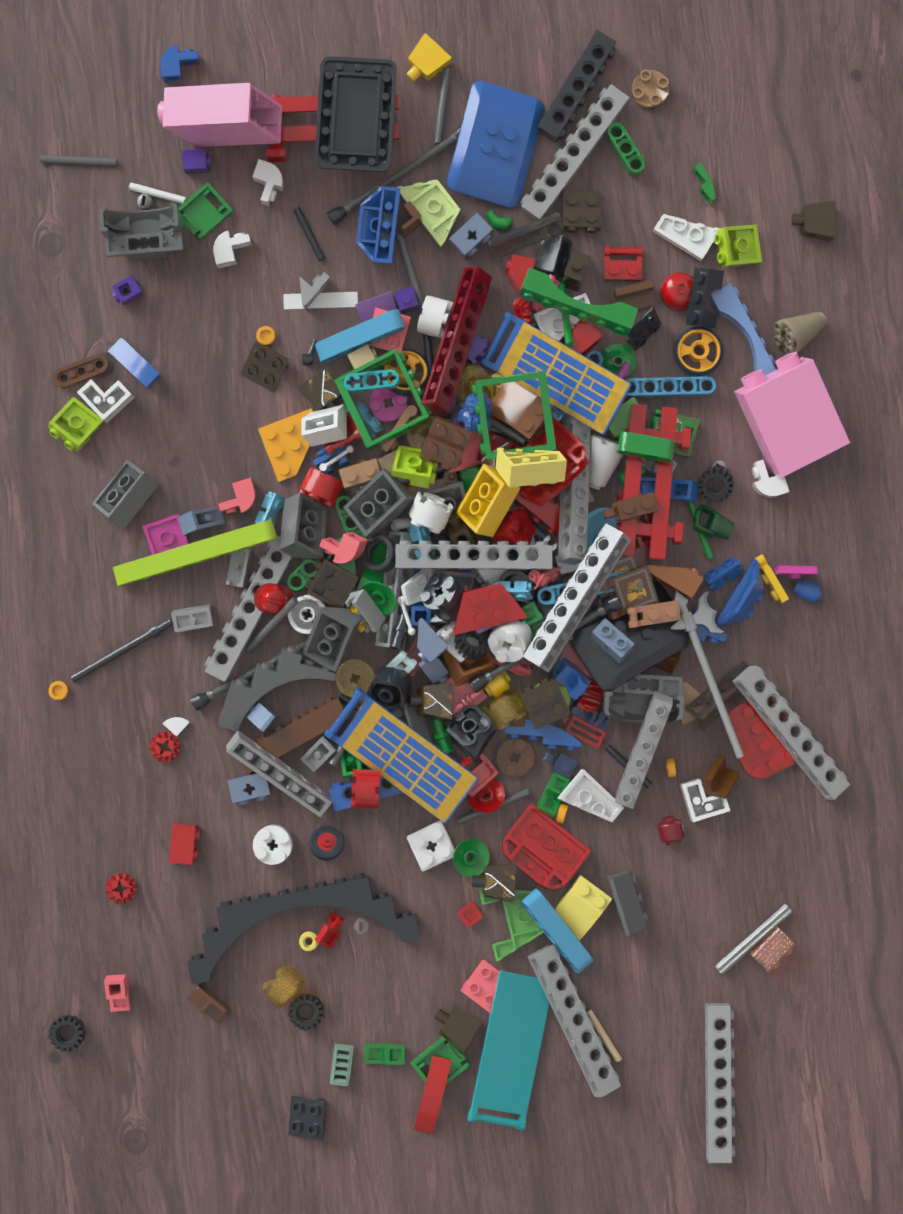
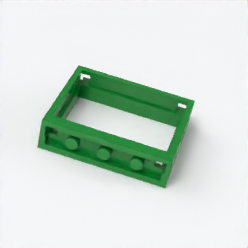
M397 349L334 380L367 449L370 451L432 420L430 417L432 411L421 404V397L424 394L420 386H415L413 380L416 378L412 370H407L405 366L407 359L404 353H399ZM396 361L422 416L373 440L350 391L344 386V378L352 373L376 371Z
M545 370L475 380L476 385H472L473 396L478 397L475 411L476 416H480L481 424H477L479 436L483 435L484 443H480L481 454L486 455V459L497 458V451L491 452L482 386L530 379H539L547 444L504 450V452H516V449H522V453H534L535 450H556Z

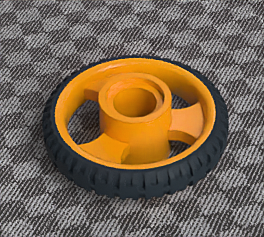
M691 327L682 332L677 338L674 345V358L677 365L684 372L694 376H704L713 372L721 363L723 344L719 336L711 329ZM699 333L702 335L701 340L693 342L691 346H686L682 343L692 334ZM710 342H714L717 353L714 362H710L706 357L709 353L708 344ZM694 348H702L703 355H696L694 353ZM688 355L692 361L699 362L700 369L688 366L682 357Z
M402 349L405 357H408L405 366L407 370H412L414 376L415 365L421 364L424 371L421 382L413 380L416 387L420 386L421 390H423L430 377L428 361L417 351ZM388 364L381 368V370H395L400 376V384L408 385L398 364L397 367H392ZM382 378V381L388 380V381L390 382V384L392 383L389 378H387V379H383V378ZM397 386L396 388L389 389L397 395H413L409 386L408 388Z

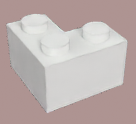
M90 380L77 392L106 423L135 398L119 380L105 393L93 380Z
M697 778L679 784L690 821L696 822L730 811L727 798L724 799L712 795L705 796L700 779Z

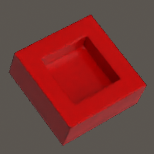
M473 901L457 911V914L467 928L483 918V915Z

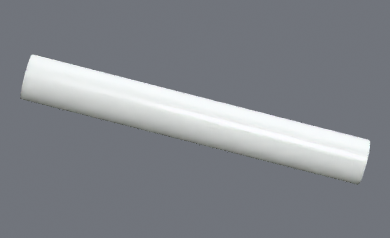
M130 183L129 190L180 204L186 201V197L135 183Z

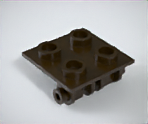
M255 341L240 374L274 392L284 370L287 369L290 362H288V358Z

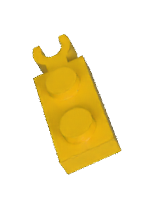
M763 554L756 557L755 560L758 561L759 568L761 569L762 580L765 585L768 584L772 590L770 594L774 601H778L780 604L788 600L787 594L773 570L767 564Z

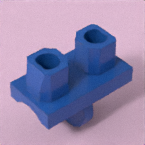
M321 444L324 449L317 452L319 458L313 460L317 469L320 470V464H326L345 451L346 448L342 446L335 450L333 454L328 455L324 445ZM348 453L337 460L340 467L350 463L347 456ZM330 465L327 467V470L322 473L325 475H330L334 472V470Z

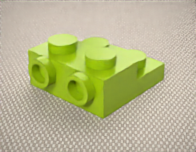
M757 224L723 227L716 230L717 233L714 236V241L719 246L717 261L721 264L722 268L739 267L741 265L759 264L762 262Z
M73 397L49 422V434L55 439H62L65 447L70 451L76 450L79 452L90 440L91 435L103 424V420Z
M398 445L391 476L410 479L411 486L429 489L430 484L435 482L436 473L433 471L437 472L439 462L435 460L434 462H428L423 459L424 455L420 454L422 449Z

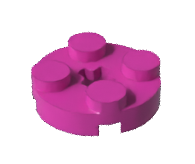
M389 389L374 390L370 396V409L374 417L385 423L399 420L407 408V397L397 395ZM389 398L392 399L393 407L385 408L383 401L385 399L389 400Z

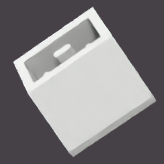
M345 404L310 412L302 418V436L311 447L347 439V406Z

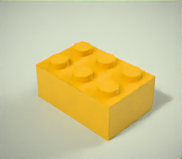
M483 464L456 513L476 534L493 537L518 494L520 487H509L496 470V467Z

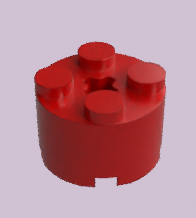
M309 468L298 493H302L322 505L333 508L343 488V482L328 474L325 475L319 470Z
M515 509L507 511L492 538L496 545L498 541H508L509 545H517V542L525 541L529 545L532 536L536 533V528L531 523L525 509Z
M353 769V781H356V783H352L351 795H355V797H351V808L378 809L381 771Z

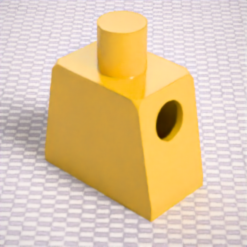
M425 33L408 57V63L412 68L406 73V76L412 82H415L420 75L426 81H429L452 63V57Z

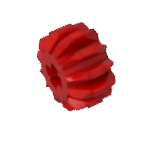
M591 679L586 692L577 699L578 708L587 712H595L599 708L603 697V690Z

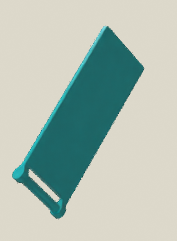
M499 971L473 1100L468 1113L469 1122L475 1123L480 1121L515 1127L521 1131L525 1129L526 1115L549 1008V1001L537 977ZM479 1107L520 1115L518 1120L480 1114L477 1113Z

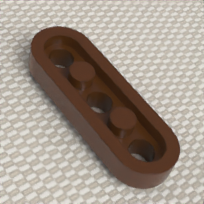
M97 354L59 368L53 375L54 382L61 388H67L102 375L108 371L109 361L105 356ZM98 362H103L101 368H97ZM80 369H85L83 375L79 374ZM66 375L67 380L65 382H62V376Z

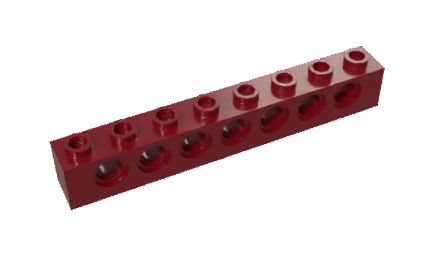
M479 266L466 267L463 270L421 402L423 406L435 414L450 413L479 318L490 288L492 276Z

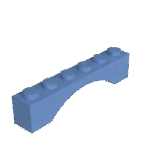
M730 283L722 287L721 290L712 292L710 302L714 309H718V315L734 323L748 340L754 360V371L762 369L764 375L775 371V361L771 354H767L763 338H759L756 333L758 330L753 320L750 321L746 305L744 303L741 304L737 288L732 287Z

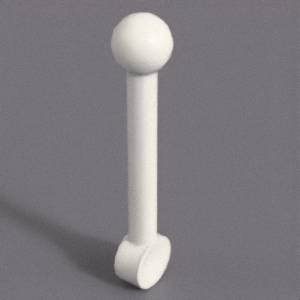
M349 445L345 451L326 464H320L319 469L325 472L328 466L347 453H352L354 447Z
M403 596L398 597L397 602L402 607L409 628L408 633L414 635L416 631L412 628L404 604L405 599Z

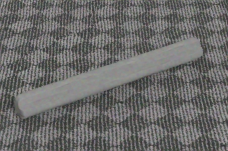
M786 904L783 905L715 966L721 974H724L792 913L791 908Z

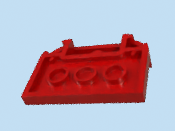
M556 419L553 421L556 450L550 451H560L567 460L565 481L555 484L544 483L537 486H520L519 490L529 502L538 506H544L552 500L590 463L588 452L583 443ZM545 429L526 447L547 444Z
M770 698L767 699V704L769 707L771 706ZM748 701L728 711L729 718L744 754L739 760L747 774L755 778L764 779L796 763ZM781 713L779 714L780 721L783 720Z
M530 803L508 833L505 834L501 850L509 862L516 864L519 870L539 886L554 890L568 883L591 850Z

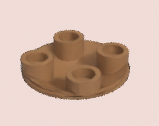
M655 70L641 71L632 84V95L635 101L641 106L648 108L657 107L664 103L670 91L669 80L662 73Z

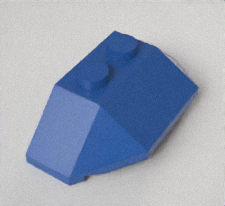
M381 186L360 204L356 243L372 262L392 264L399 215L400 188Z
M757 560L751 561L715 620L717 627L744 621L745 618L749 619L754 612V609H752L755 602L759 603L764 596L762 592L764 584Z

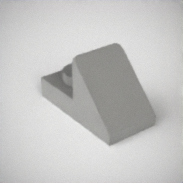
M323 273L321 276L317 275L312 281V286L300 277L304 309H307L329 284L330 277L326 273Z
M322 736L301 760L314 773L336 749Z

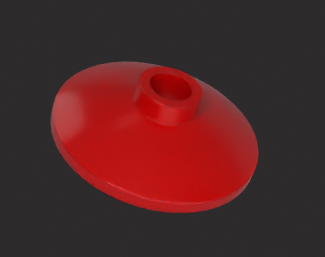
M495 779L489 781L473 797L469 798L467 795V801L471 808L480 813H490L497 810L505 800L504 787Z

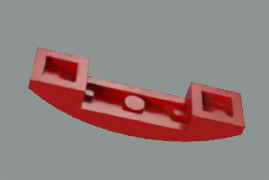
M432 1056L414 1130L433 1134L451 1059Z

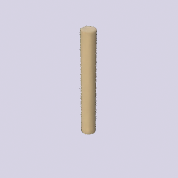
M592 1009L586 1011V1014L593 1021L596 1032L615 1062H619L622 1059L621 1055Z

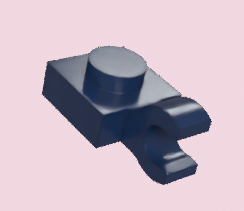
M546 752L543 757L544 760L554 764L553 771L569 779L578 761L562 753L557 758Z

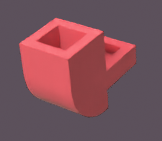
M251 478L232 483L236 498L218 504L222 513L226 512V515L237 512V508H240L241 513L245 514L253 508L256 502V490Z
M353 532L343 534L341 542L329 537L322 539L319 546L324 548L326 553L335 555L333 562L346 563L356 560L361 556L368 540Z
M107 975L104 984L106 1000H109L110 1012L130 1011V983L128 975Z

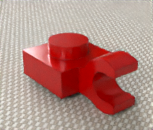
M332 912L329 916V924L324 923L315 941L332 949L341 934L338 929L345 919Z

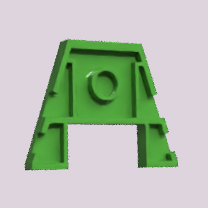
M478 887L482 905L500 901L484 897L483 888ZM515 889L514 903L502 901L511 939L492 943L496 961H500L503 957L544 933L521 904V901L532 891Z

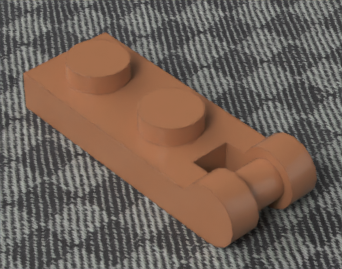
M413 405L408 406L393 430L407 424L410 419H415L418 415L417 408ZM399 437L383 444L381 450L386 454L390 451L393 452L399 444L397 442Z
M679 600L626 608L627 614L630 617L628 622L629 628L681 620ZM639 612L641 614V620H638L637 613Z

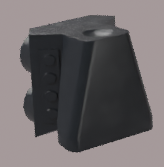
M473 704L464 707L459 718L450 720L445 731L451 736L452 742L475 762L495 734L497 726L483 711Z

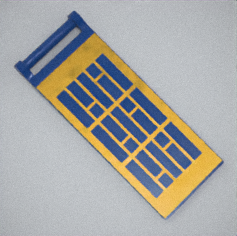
M506 311L505 319L480 363L503 376L545 370L550 404L600 434L605 435L632 384L523 321L516 315ZM513 321L516 325L497 361L493 363L491 360ZM539 379L515 382L541 398Z
M356 688L354 691L355 695L332 727L326 730L325 736L339 744L372 770L381 771V777L443 823H446L479 778L368 696L362 689ZM361 699L364 700L365 704L342 736L339 737L336 733L358 702Z

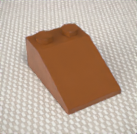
M515 382L503 383L491 400L493 403L491 414L530 442L545 425L541 399Z
M647 565L652 579L660 582L675 593L677 590L687 600L693 598L704 579L700 576L702 573L695 568Z
M447 650L443 652L448 672L457 687L469 683V679L476 675L492 671L495 666L489 651L481 659L479 657L478 660H474L473 657L472 660H468L469 657H467L461 663Z

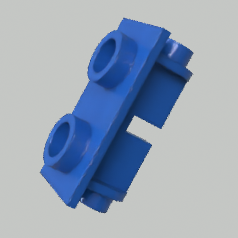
M733 557L725 560L722 565L716 569H710L703 576V580L708 583L707 586L710 591L713 589L717 590L726 584L723 577L726 576L731 581L741 575L743 568L736 558Z

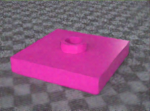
M779 565L773 568V572L778 576H789V579H801V576L817 574V567Z

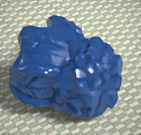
M470 393L465 400L464 407L459 409L454 419L457 423H465V428L472 432L476 431L479 433L477 424H481L480 416H476L475 411L478 397H474L473 393ZM483 393L489 430L491 426L489 416L493 410V403L488 394Z

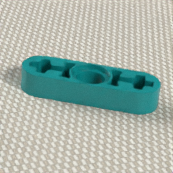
M392 369L352 373L344 378L345 388L353 393L392 389L400 384L399 374ZM390 374L396 378L391 384L388 380L382 381L383 385H381L380 375H382L383 379L389 378ZM370 376L377 377V383L374 386L367 384V379ZM361 377H363L364 387H362L361 383L355 384L353 388L348 384L353 378L359 382L362 381Z

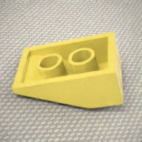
M579 874L554 910L580 941L606 909L612 898Z

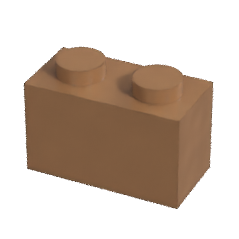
M375 458L339 469L345 490L368 484L380 473Z

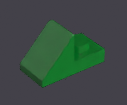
M345 750L341 756L343 778L353 777V769H363V766L359 759Z

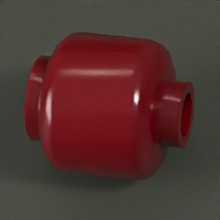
M667 816L658 824L659 836L662 842L666 843V845L681 843V839L684 838L685 834L680 819H675L674 816Z

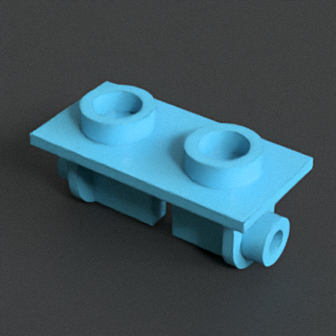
M359 401L355 402L372 438H375L378 432L384 430L381 422L368 412L369 410L365 404Z
M269 491L261 507L266 509V512L259 510L254 523L272 520L275 526L277 515L283 507L284 497Z
M409 525L412 542L431 541L428 527ZM415 550L416 558L419 559L421 553ZM435 550L429 553L431 559L435 558Z
M497 581L493 583V585L501 583L514 600L520 602L533 600L530 593L532 591V583L528 581H514V588H511V581Z

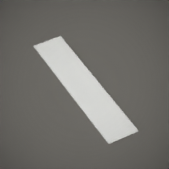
M357 292L320 293L308 308L356 307L358 295ZM283 294L284 309H304L301 294Z

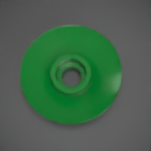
M612 344L602 351V367L617 375L624 362H627L631 365L628 368L630 373L626 379L632 376L636 369L637 360L634 352L628 346ZM615 359H621L622 363L617 365Z
M368 582L361 588V590H366L383 615L391 613L396 607V596L385 584Z
M473 838L459 843L453 853L455 869L466 877L483 873L490 860L487 846L482 841ZM470 853L471 858L467 860L466 857Z

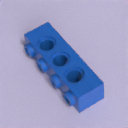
M380 776L379 799L403 793L394 785L390 788H385L382 785L383 777ZM353 778L351 783L337 782L332 784L333 788L329 789L335 812L351 807V798L346 797L345 790L352 788L353 782L356 783V781H353Z

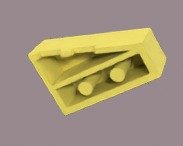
M497 448L496 470L509 487L519 488L526 485L537 486L544 483L555 484L565 481L567 460L560 451L535 450L534 453H522V449H516V452H504V448Z

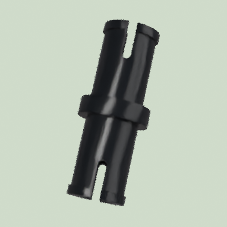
M403 610L399 612L397 625L393 628L394 636L390 648L396 651H402L405 636L408 635V625ZM407 611L408 616H409V619H410L411 613Z

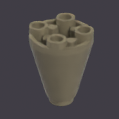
M813 312L781 319L774 323L776 336L773 337V340L778 347H782L786 354L793 352L798 354L828 324L827 318L822 312Z

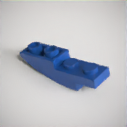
M524 719V727L505 725L504 733L508 734L509 738H520V735H527V739L539 740V736H542V744H546V748L557 749L558 745L565 746L566 750H577V747H581V742L575 737L550 724L538 730H535L531 720Z

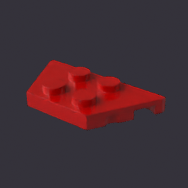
M501 583L462 592L453 634L457 635L527 618V615Z

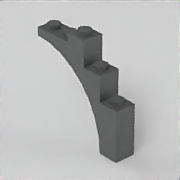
M294 646L283 647L276 668L268 662L257 663L251 684L242 678L232 679L219 718V727L237 732L251 706L264 694L277 686L300 679L335 681L337 673L323 665L315 664V661L304 658V660H301L302 653Z

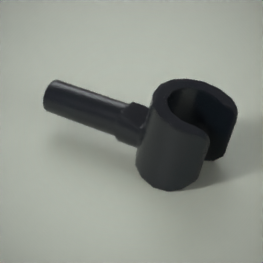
M313 339L309 354H302L303 365L313 364V354L317 340Z

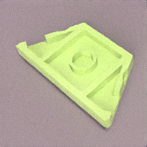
M437 179L427 183L420 182L410 186L397 187L400 188V195L405 202L411 201L422 215V224L441 248L460 213V208Z

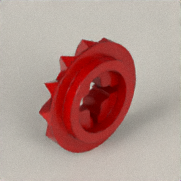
M521 297L515 299L513 313L531 325L532 311L529 304Z
M160 732L152 738L149 748L151 755L157 761L170 762L179 755L181 745L179 739L173 733ZM169 740L168 747L172 751L165 750L161 754L162 747L158 743L165 744Z
M126 873L115 874L106 883V893L109 899L115 903H128L136 895V882L133 877ZM119 883H122V886L129 887L123 891V894L120 891H114V889L119 887Z

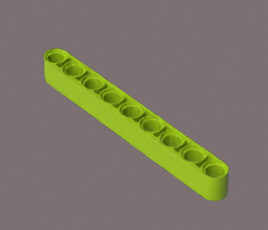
M267 520L113 567L117 586H123L267 543L278 538L273 521Z

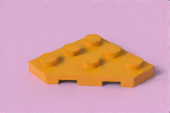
M312 408L258 429L279 483L296 477L307 455L310 445L302 436V418L313 412Z

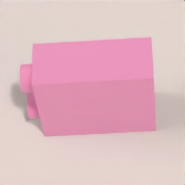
M251 83L169 87L164 89V101L159 103L157 111L160 123L164 128L196 147L275 144L281 142L282 105Z
M797 352L787 354L776 360L775 363L778 369L767 375H764L762 369L747 374L741 378L744 387L734 391L770 472L780 478L850 443L814 360L805 357L799 358Z

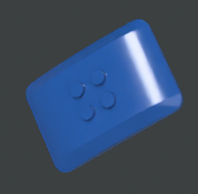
M475 82L470 90L447 177V185L450 190L506 208L517 206L539 131L537 127L544 111L541 100L488 82Z

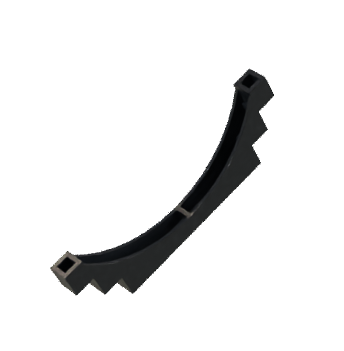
M361 873L353 875V879L346 880L345 877L334 879V883L330 884L322 881L315 883V887L308 888L307 885L296 887L295 891L289 892V889L278 890V894L270 895V892L259 894V898L251 899V896L240 898V902L232 903V900L220 902L221 906L216 908L220 929L218 930L217 927L208 928L202 934L206 956H203V953L192 955V959H189L187 964L192 985L211 981L213 979L212 972L219 959L237 937L261 920L297 907L333 906L362 913L387 926L400 937L401 942L419 939L420 932L416 913L411 914V911L402 912L400 917H397L393 895H388V892L376 894L377 898H373L370 878Z

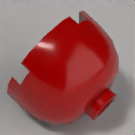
M682 272L673 273L668 276L661 285V301L673 311L687 310L693 277Z

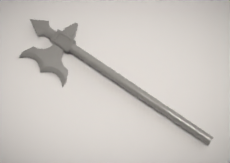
M676 590L675 600H679L681 620L677 621L671 627V630L684 629L685 633H689L737 759L744 756L695 630L697 628L696 625L700 624L708 628L710 633H723L724 631L715 624L717 611L713 610L707 603L708 591L703 593L698 599V610L692 615L686 606L688 600Z

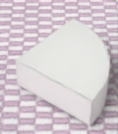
M174 717L162 724L175 736H178L190 721Z

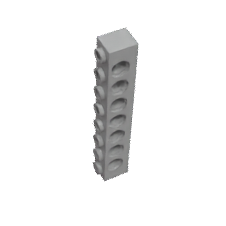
M612 84L608 89L604 87L598 96L600 100L597 104L593 103L587 111L589 115L586 119L582 118L576 126L578 130L575 134L571 133L566 139L565 143L567 145L564 149L560 148L556 152L553 164L549 163L545 167L542 179H537L531 187L533 189L531 194H526L521 200V211L537 223L541 222L608 131L610 125L613 124L627 105L629 96ZM609 104L612 109L605 111L602 105ZM597 119L601 124L594 126L591 124V120ZM586 134L590 139L582 141L579 136ZM574 149L578 152V155L573 157L569 155L568 151ZM563 164L567 167V170L561 172L557 169V166ZM554 180L556 182V185L554 187L547 186L546 181ZM542 195L545 200L537 202L535 196Z
M565 413L562 417V425L583 443L590 459L591 428ZM589 464L560 492L558 562L576 565L581 563L587 554Z
M608 524L604 525L593 545L589 547L583 561L578 565L573 577L568 581L563 593L558 597L553 609L548 613L543 625L536 632L533 641L526 648V652L523 655L524 658L549 673L632 539Z
M278 535V539L269 542L267 546L269 551L267 555H262L258 563L260 565L258 572H253L249 580L251 582L248 589L245 588L240 597L242 602L233 609L231 622H227L224 626L222 639L216 641L213 647L215 650L213 656H209L204 664L206 667L205 672L224 682L228 681L263 615V612L259 611L256 606L253 613H247L245 610V606L248 603L255 605V588L266 583L279 585L293 559L292 556L279 550L280 536ZM280 552L282 554L280 562L272 560L274 553ZM266 569H271L273 571V577L271 579H265L263 577V573ZM243 619L246 622V627L243 630H238L236 623ZM234 636L237 639V644L234 647H229L227 640ZM225 653L228 656V661L222 665L219 663L218 657L220 654Z
M400 541V544H396L395 568L551 570L552 545H548V542H536V545H528V542L525 541L517 542V545H509L508 541H498L497 545H489V541H478V545H470V541H458V545H450V541H439V544H431V541H419V544H411V541ZM412 550H418L421 553V557L418 560L410 558L409 554ZM457 550L460 554L459 559L451 560L448 555L449 552ZM476 550L479 553V558L471 560L468 557L469 551ZM491 550H495L499 554L498 559L495 561L488 558V552ZM510 550L516 551L518 559L515 561L509 560L507 553ZM533 550L537 553L535 561L527 558L528 551ZM430 551H439L440 558L432 560L429 557Z
M748 666L732 681L826 800H835L850 786L846 780L847 776L838 770L835 766V761L826 755L823 751L824 747L821 743L815 741L810 729L800 722L799 715L789 708L788 701L778 694L776 686L767 680L765 672L760 667ZM756 683H758L759 686H760V689H759L758 692H757L756 689H755V684H756ZM768 698L771 699V706H770V707H769L768 704H767V699H768ZM780 712H781L782 715H783V720H782V721H780V719H779V714H780ZM792 727H793L794 730H795L794 736L791 735V728H792ZM804 742H805V744H806V750H805V751H804L803 748H802V745H803ZM815 757L818 759L817 766L814 764ZM827 772H828L829 775H830L829 780L826 779V773H827Z
M549 945L527 956L594 1097H603L621 1086L619 1075L610 1064L611 1059L602 1047V1040L594 1030L593 1021L586 1014L585 1004L577 995V988L568 976L569 971L560 959L559 950L554 945ZM549 963H551L553 966L552 972H550L548 969ZM558 980L561 982L560 989L556 985ZM566 998H568L570 1002L568 1007L565 1005ZM575 1015L578 1018V1023L576 1025L573 1021ZM583 1033H585L586 1035L585 1042H583L582 1040ZM591 1051H593L595 1054L593 1060L590 1057ZM600 1068L603 1070L602 1077L599 1076Z
M705 1003L706 1159L708 1163H732V1157H735V1145H732V1137H735V1126L732 1125V1118L735 1117V1108L731 1106V1098L735 1097L734 1086H731V1079H734L735 1075L734 1067H731V1059H734V1047H731V1040H734V1028H731V1020H734V1009L728 1003ZM719 1019L724 1020L722 1028L715 1027V1023ZM718 1039H724L725 1041L724 1046L721 1048L715 1047ZM722 1058L725 1060V1064L722 1067L715 1066L718 1059ZM719 1078L725 1079V1083L721 1087L715 1085L716 1080ZM724 1098L725 1103L722 1106H716V1100ZM718 1118H725V1123L723 1125H716V1120ZM719 1137L726 1139L723 1145L716 1144V1140Z

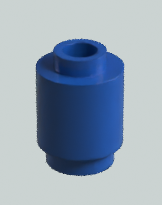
M798 579L793 593L804 600L814 603L815 600H820L823 591L820 590L821 586L806 579Z

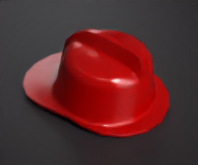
M266 583L256 590L254 603L259 611L276 616L294 597L291 589L285 586Z

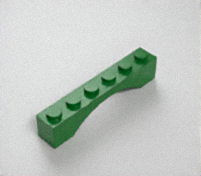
M532 268L528 269L519 296H522L527 301L538 302L543 307L554 308L564 315L575 316L580 321L591 322L599 328H607L618 335L627 336L638 311V308L622 302L609 305H591L579 302L562 292L552 282L548 274Z

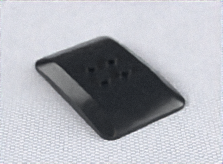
M330 56L321 61L314 161L317 167L328 170L385 172L390 168L397 67L392 60Z
M652 580L659 601L657 603L673 601L662 584ZM640 612L637 613L638 620H641ZM607 614L599 615L595 620L593 619V621L586 625L584 624V626L582 625V627L574 631L568 642L598 687L605 692H610L693 644L689 633H685L684 629L671 630V627L679 620L629 628V614L622 615L617 619H611ZM605 618L634 643L633 650L620 664L590 639L592 631Z

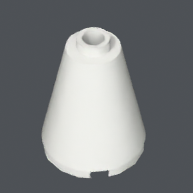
M591 435L589 487L600 490L601 487L606 486L623 457L622 454L617 453L618 441L615 442L609 438Z

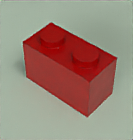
M172 824L169 863L193 865L195 860H198L199 849H196V841H200L201 834L198 825Z

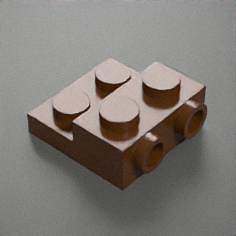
M436 416L420 454L424 455L423 459L428 462H434V460L440 462L441 467L444 469H456L472 431Z

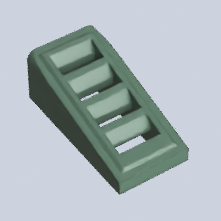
M335 1043L330 1084L349 1086L354 1045ZM338 1050L349 1051V1055L338 1054ZM337 1058L348 1059V1063L338 1062ZM336 1066L346 1067L347 1071L336 1070ZM335 1075H344L346 1079L335 1078Z

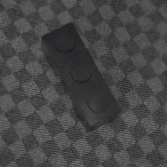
M700 267L694 268L686 325L706 328L716 327L718 309H713L710 306L709 300L714 290H721L724 271Z

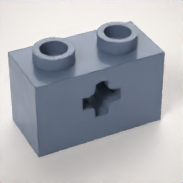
M476 213L449 238V243L464 259L468 256L472 257L479 250L477 248L482 243L485 245L490 241L493 229ZM469 235H476V240H469Z
M606 618L592 631L590 639L619 664L633 650L634 643Z
M257 773L227 780L232 803L237 802L238 806L249 803V799L256 798L257 801L268 799L267 795L272 794L269 781ZM248 784H250V786L255 787V790L252 791V794H250L249 791L245 790V788L248 787Z

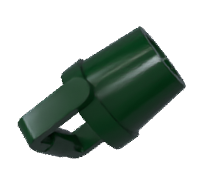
M703 504L694 513V531L707 537L715 536L725 540L730 538L735 526L733 521L722 516L717 510ZM702 512L710 515L705 528L699 526Z

